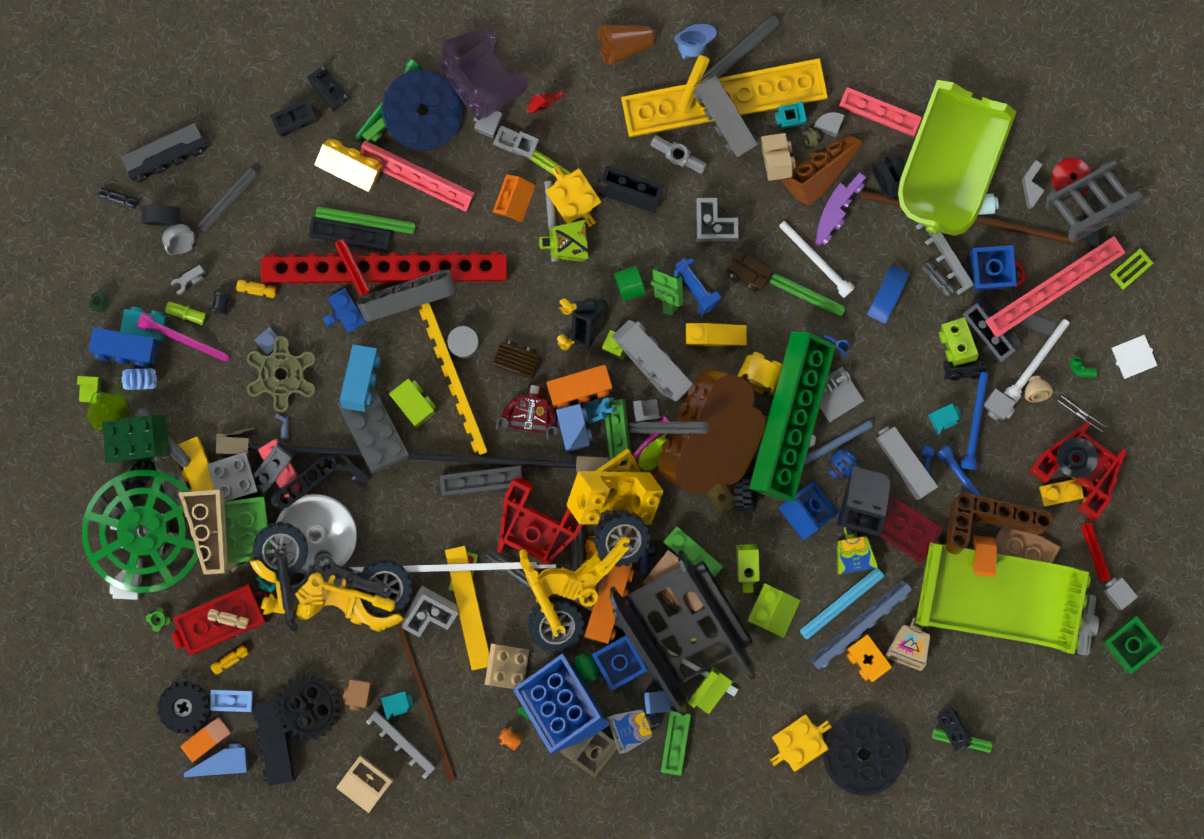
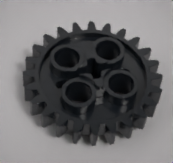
M304 674L303 679L300 675H297L296 681L293 678L288 679L289 685L286 683L282 684L284 691H277L281 697L274 699L275 702L279 703V706L273 708L279 711V714L274 717L281 718L278 726L285 725L283 732L290 730V737H294L297 734V740H302L305 737L306 741H310L311 736L314 740H317L319 738L318 734L322 737L326 736L325 730L332 731L330 724H337L333 717L340 716L339 713L335 712V709L341 707L335 704L339 697H333L336 689L329 690L328 688L331 683L324 685V678H320L317 681V675H312L309 678V674ZM308 688H311L314 692L312 699L307 696ZM292 698L297 702L296 709L290 707V700ZM306 704H309V705H310V707L308 708V711H305V710H304V708L306 707ZM319 705L324 708L323 716L317 713ZM302 716L307 719L306 727H303L300 723Z

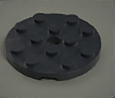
M865 712L848 715L835 723L825 738V743L829 748L828 751L823 753L825 769L833 782L849 793L863 796L880 793L889 788L903 770L905 763L903 739L896 727L879 715ZM862 748L869 750L870 755L866 760H862L858 756V752Z

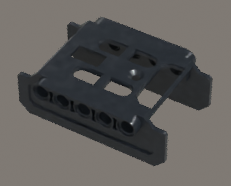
M682 549L679 551L678 557L680 567L624 597L613 586L610 588L609 599L613 606L616 620L662 691L666 692L678 713L685 716L687 714V701L680 691V684L733 656L736 657L742 669L751 680L755 678V666L746 650V647L752 645L753 641L704 561L694 565ZM667 588L671 589L683 609L672 616L667 614L656 596L657 593ZM694 592L704 608L692 614L683 599L684 594ZM651 611H658L669 627L656 633L648 620V614ZM709 615L718 629L717 635L714 637L706 636L697 621ZM674 634L682 647V653L678 656L671 655L661 640ZM695 638L697 642L695 644H691L690 639ZM716 642L725 643L729 646L732 653L687 677H684L679 669L681 661Z

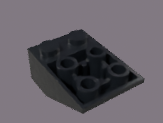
M852 466L836 525L874 536H881L886 518L892 476Z

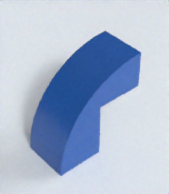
M891 265L867 315L885 324L910 273Z

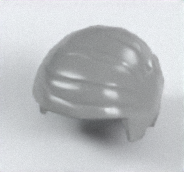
M174 224L164 231L162 241L167 254H183L192 249L193 243H195V234L187 225Z

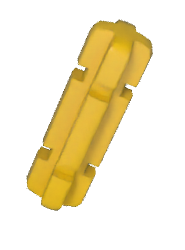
M238 280L236 285L238 292L244 293L247 291L248 294L266 295L269 298H274L277 291L275 286L268 285L266 287L265 284L247 283L244 280Z
M242 645L236 649L237 651H233L220 659V662L212 664V671L217 675L224 671V668L227 669L238 662L240 658L246 657L249 654L247 648Z

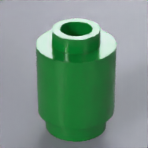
M584 652L575 658L577 662L573 664L587 684L601 677L600 669L591 654L587 655Z

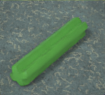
M934 728L932 733L933 739L951 743L944 730ZM971 737L972 745L968 748L991 752L992 742Z

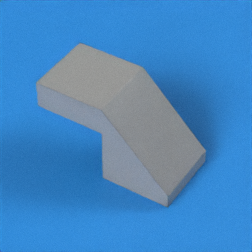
M500 126L493 145L513 154L531 158L539 139L521 131L517 133L504 126Z
M1037 160L1033 162L1022 178L1026 205L1029 209L1033 208L1044 192L1042 188L1032 182V179L1042 166Z

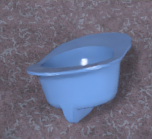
M694 24L675 35L674 40L678 43L682 59L702 55L706 45L716 37L717 31L708 24Z

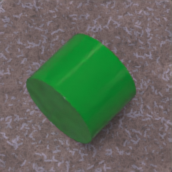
M636 266L613 273L623 302L646 294Z

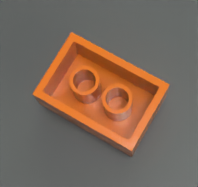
M606 365L546 382L553 408L558 409L569 407L571 403L578 402L580 405L588 403L590 398L595 396L597 398H605L610 396L609 392H612V385Z

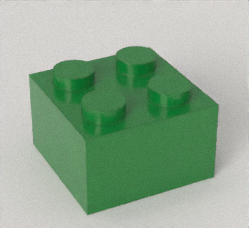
M1131 616L1101 641L1127 674L1134 673L1163 649L1137 616Z

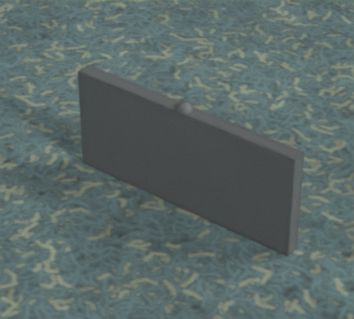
M1032 314L1023 320L1022 326L1051 336L1057 323Z

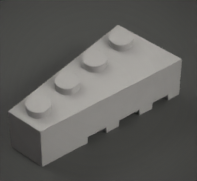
M628 320L612 338L661 394L677 401L689 390L692 382L670 360V356L658 347L657 341L645 333L646 329L641 323Z

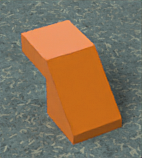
M974 535L972 540L975 549L972 563L974 574L995 577L997 545L994 537Z
M218 717L180 747L193 763L229 736L231 732Z

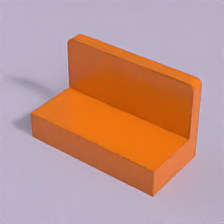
M506 174L493 213L522 223L535 185L521 177Z

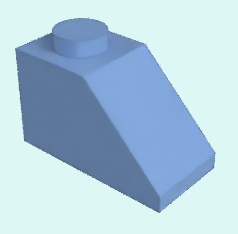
M665 691L644 692L646 714L671 711L670 707L674 706Z

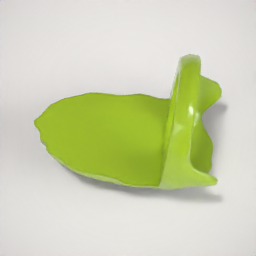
M667 434L658 437L642 451L638 459L641 469L652 470L658 466L662 445L667 440L665 439Z

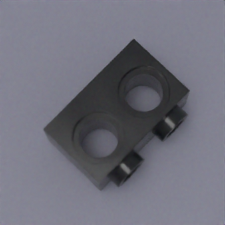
M308 99L270 115L280 138L317 122Z

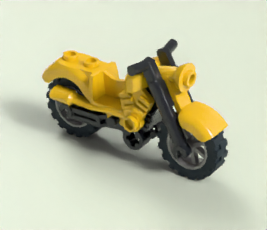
M277 522L262 528L259 534L256 535L253 544V557L249 561L254 571L260 577L269 582L276 583L278 599L274 598V595L270 593L268 598L264 597L261 604V609H264L263 615L272 612L285 614L286 624L293 632L298 630V625L295 622L296 617L302 620L310 619L323 606L334 605L340 608L345 613L346 618H351V622L362 625V623L370 626L369 628L378 632L395 626L404 620L399 610H402L410 600L412 583L408 572L402 565L397 564L393 560L381 559V561L371 562L372 564L365 566L364 570L360 572L349 567L337 565L331 552L320 550L314 556V565H309L300 580L291 582L293 574L298 573L307 561L308 544L304 534L299 528L290 523ZM281 535L279 544H276L271 539L275 536ZM284 536L290 538L292 541L288 544L283 543ZM268 541L274 546V549L265 550ZM295 544L296 553L287 551V548ZM268 553H274L275 555L271 562L266 557ZM287 555L294 557L289 563ZM325 558L328 559V563H324V566L320 565V561H324ZM385 573L384 578L376 577L378 574ZM388 573L396 577L389 583L387 582ZM399 582V591L390 588V586ZM391 592L397 594L394 599L389 598Z

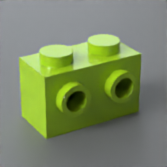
M965 317L942 324L939 338L942 344H946L947 350H945L948 362L952 361L953 367L977 361L978 352Z

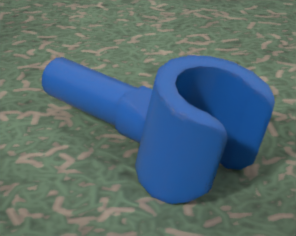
M827 334L823 337L835 344L839 352L844 356L847 354L843 348L849 347L851 349L849 343L844 339L838 341Z
M925 445L921 455L927 457L925 469L929 474L934 449Z

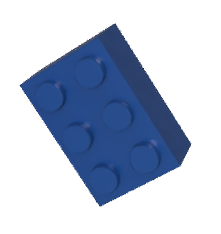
M93 327L88 352L94 354L93 357L98 360L109 362V359L113 358L119 364L129 365L130 362H134V365H137V367L149 368L150 365L155 366L160 342L150 337Z

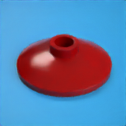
M1064 159L1053 170V186L1058 192L1091 174V170L1080 159ZM1070 174H1075L1077 179L1071 180ZM1089 188L1080 192V194L1084 195L1089 190Z

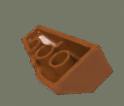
M847 135L828 144L827 150L824 152L816 153L814 151L810 153V159L802 163L798 159L795 160V169H792V177L780 180L797 200L809 206L827 191L863 143L861 140Z

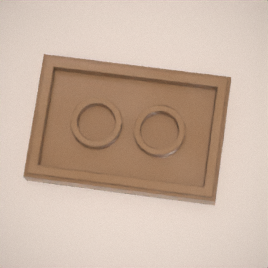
M1005 527L1000 528L994 539L997 545V554L1053 563L1061 548L1040 535Z

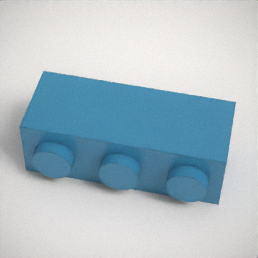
M352 345L340 396L341 408L366 412L367 405L371 404L372 393H370L371 386H375L376 375L374 373L376 368L379 369L381 361L377 348Z

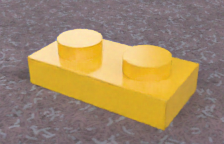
M1075 480L1039 487L1043 507L1084 498L1082 486Z

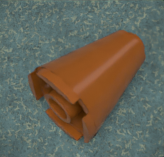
M599 26L598 41L602 40L603 48H600V52L605 64L613 65L653 46L656 41L655 31L651 30L649 26Z

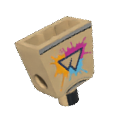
M916 618L912 619L910 627L902 625L885 654V658L922 671L926 666L930 635L922 632L923 626L916 623Z

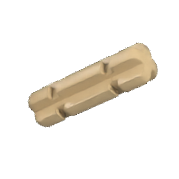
M210 609L208 613V620L211 621L217 620L219 623L226 625H236L241 629H246L248 626V618H238L237 615L225 612L220 613L214 609Z

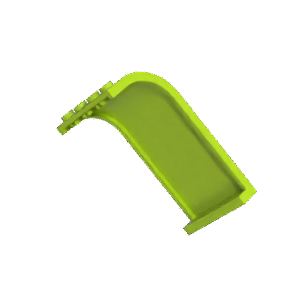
M930 542L916 618L917 624L1034 643L1075 654V649H1078L1079 646L1078 631L1083 625L1082 609L1085 608L1087 603L1085 592L1086 588L1090 585L1089 572L1054 563L996 554L995 577L975 575L972 568L975 550L965 548L960 554L955 555L947 551L946 545Z

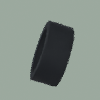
M167 205L143 206L142 224L152 226L180 224V208Z

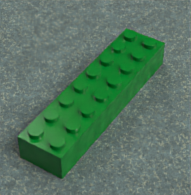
M791 332L749 489L776 500L795 501L833 359L835 344L811 333Z

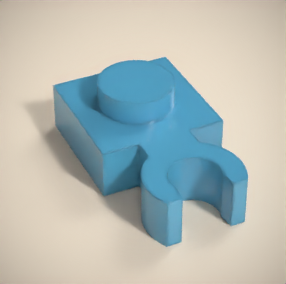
M607 397L603 400L598 398L582 405L586 409L588 424L608 417L607 413L617 411V407L611 408L609 405L610 401L614 400V397Z

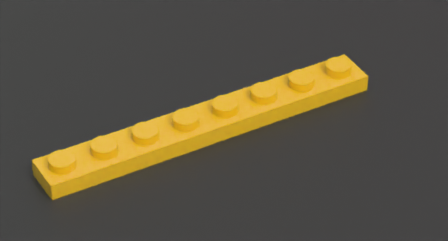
M430 303L423 304L419 312L423 321L427 319L430 326L426 330L430 340L434 338L437 344L433 348L437 358L442 357L444 362L441 368L444 376H449L452 384L448 385L452 396L457 395L459 403H456L459 414H464L466 422L463 424L467 434L471 433L474 441H471L475 453L479 452L480 456L487 454L486 446Z

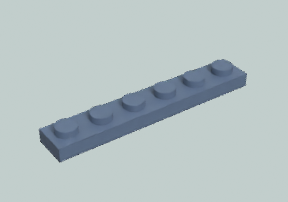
M903 580L898 582L809 659L810 662L818 670L828 666L835 655L843 653L849 643L858 640L862 636L863 631L876 625L878 619L883 614L890 613L897 602L905 600L912 590L910 586Z

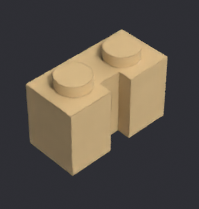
M785 133L762 136L761 147L768 181L791 178L792 169H795L794 156L790 157V153H792L791 141H787Z

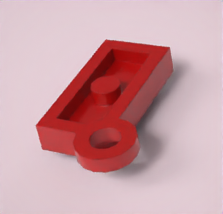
M564 90L555 95L552 92H544L541 95L538 93L530 99L531 103L526 108L531 114L545 111L566 93Z

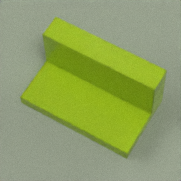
M713 667L689 698L688 704L694 708L697 705L709 714L733 681Z

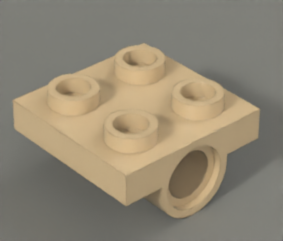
M491 644L485 685L513 689L525 680L529 649Z

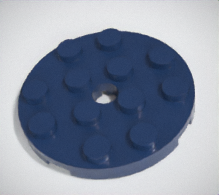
M412 70L400 75L387 88L382 100V118L386 129L399 144L416 151H430L443 146L457 133L462 120V103L455 87L442 75L429 70ZM419 105L426 107L428 111L426 115L418 113L417 107Z

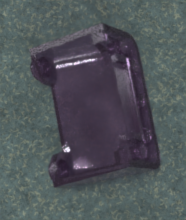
M486 27L445 40L440 60L443 75L451 83L456 93L477 120L489 117L523 94L528 86L525 76H522L520 73L511 76L494 53L496 38Z

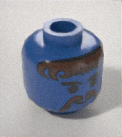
M840 449L828 460L830 467L828 472L835 479L838 477L848 479L852 466L858 467L856 463L858 459L848 449L845 451Z

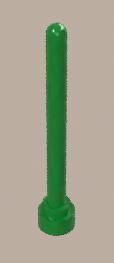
M409 59L405 64L404 73L412 70H422V67L412 59ZM382 101L356 133L355 139L357 141L363 139L362 135L382 115Z

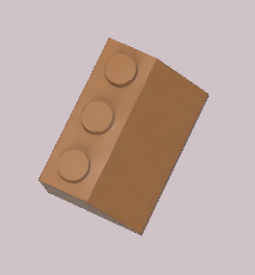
M668 550L643 583L647 585L680 567L678 557ZM670 588L657 593L667 604L672 605L679 611L683 610ZM694 592L684 594L683 599L692 614L703 607V604Z

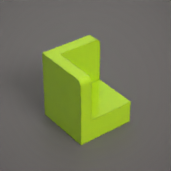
M78 376L77 384L80 385L79 401L100 403L101 378Z

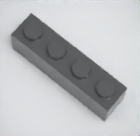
M714 73L693 86L696 90L693 95L698 103H704L706 109L703 111L709 121L713 119L717 124L714 129L720 138L722 136L725 137L727 143L724 145L730 155L734 153L736 157H739L758 145Z

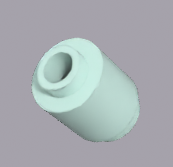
M993 193L986 194L978 215L994 214L995 209H998V198L994 197Z

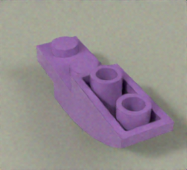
M861 173L855 177L847 188L840 183L829 198L817 228L815 244L818 247L821 243L826 245L832 238L830 234L834 228L838 230L846 221L843 219L846 213L840 208L846 209L852 202L851 195L854 192L858 194L865 186L863 181L866 177Z

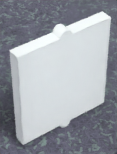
M1145 335L1111 348L1117 361L1116 365L1119 366L1124 379L1157 366L1152 354L1153 349L1149 347Z

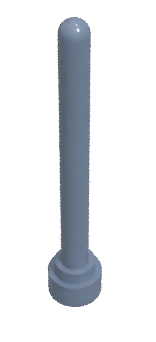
M868 420L807 454L804 466L873 427V422Z

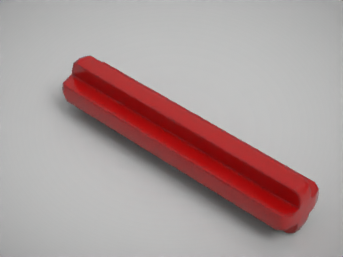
M344 239L335 242V246L361 296L368 294L370 289Z
M1092 523L1081 525V530L1099 580L1104 582L1111 579Z

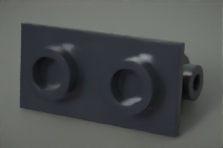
M977 358V361L953 367L952 361L948 362L947 360V362H943V369L945 370L944 380L957 381L961 378L979 379L980 372H986L985 360Z
M140 460L138 463L135 462L130 471L153 470L154 467L146 464L144 467L145 462ZM151 476L130 477L128 480H124L122 484L126 491L144 488L138 485L139 481L147 484ZM140 494L130 496L131 502L133 503L134 500H137Z
M949 705L936 717L956 752L963 746L969 747L972 745V738L969 737L966 729L962 727L963 724L957 715L958 712L954 711L951 705Z

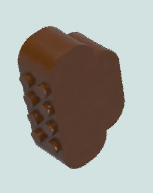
M717 368L706 369L696 377L688 390L685 403L679 409L676 422H707L709 424V431L706 434L669 435L662 445V452L658 460L659 472L665 480L694 494H703L710 491L717 482L726 485L734 484L744 476L765 431L764 416L758 409L752 407L754 391L749 382Z

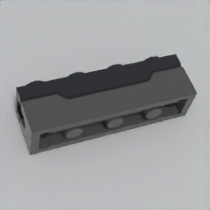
M193 123L122 156L121 159L130 179L133 182L137 181L139 183L149 178L148 175L154 172L160 174L166 171L167 166L173 163L175 166L182 164L186 161V157L191 155L196 157L203 154L207 146L197 125Z

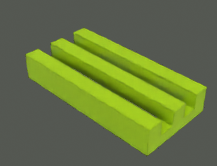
M1140 248L1114 270L1110 277L1124 290L1154 263ZM1139 254L1142 256L1120 277L1116 275ZM1143 261L1147 262V264L1143 268H1141L1135 275H1133L1127 282H1122V280L1128 274H1130L1136 267H1138Z

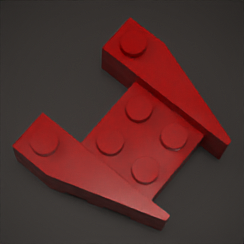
M1087 422L1041 453L1027 472L1044 484L1059 468L1056 455L1058 448L1064 441L1080 437L1091 442L1098 455L1096 468L1086 477L1073 479L1089 491L1076 509L1093 521L1098 519L1111 500V494L1116 484L1117 475L1126 450L1122 449L1116 456L1084 433L1091 424ZM1073 455L1072 460L1078 462L1079 457Z
M516 475L503 501V514L501 517L497 552L501 553L507 544L518 550H526L528 555L542 561L540 565H548L579 534L583 524L578 523L569 508L560 522L526 505L525 503L535 484ZM538 568L537 572L540 573L544 568Z

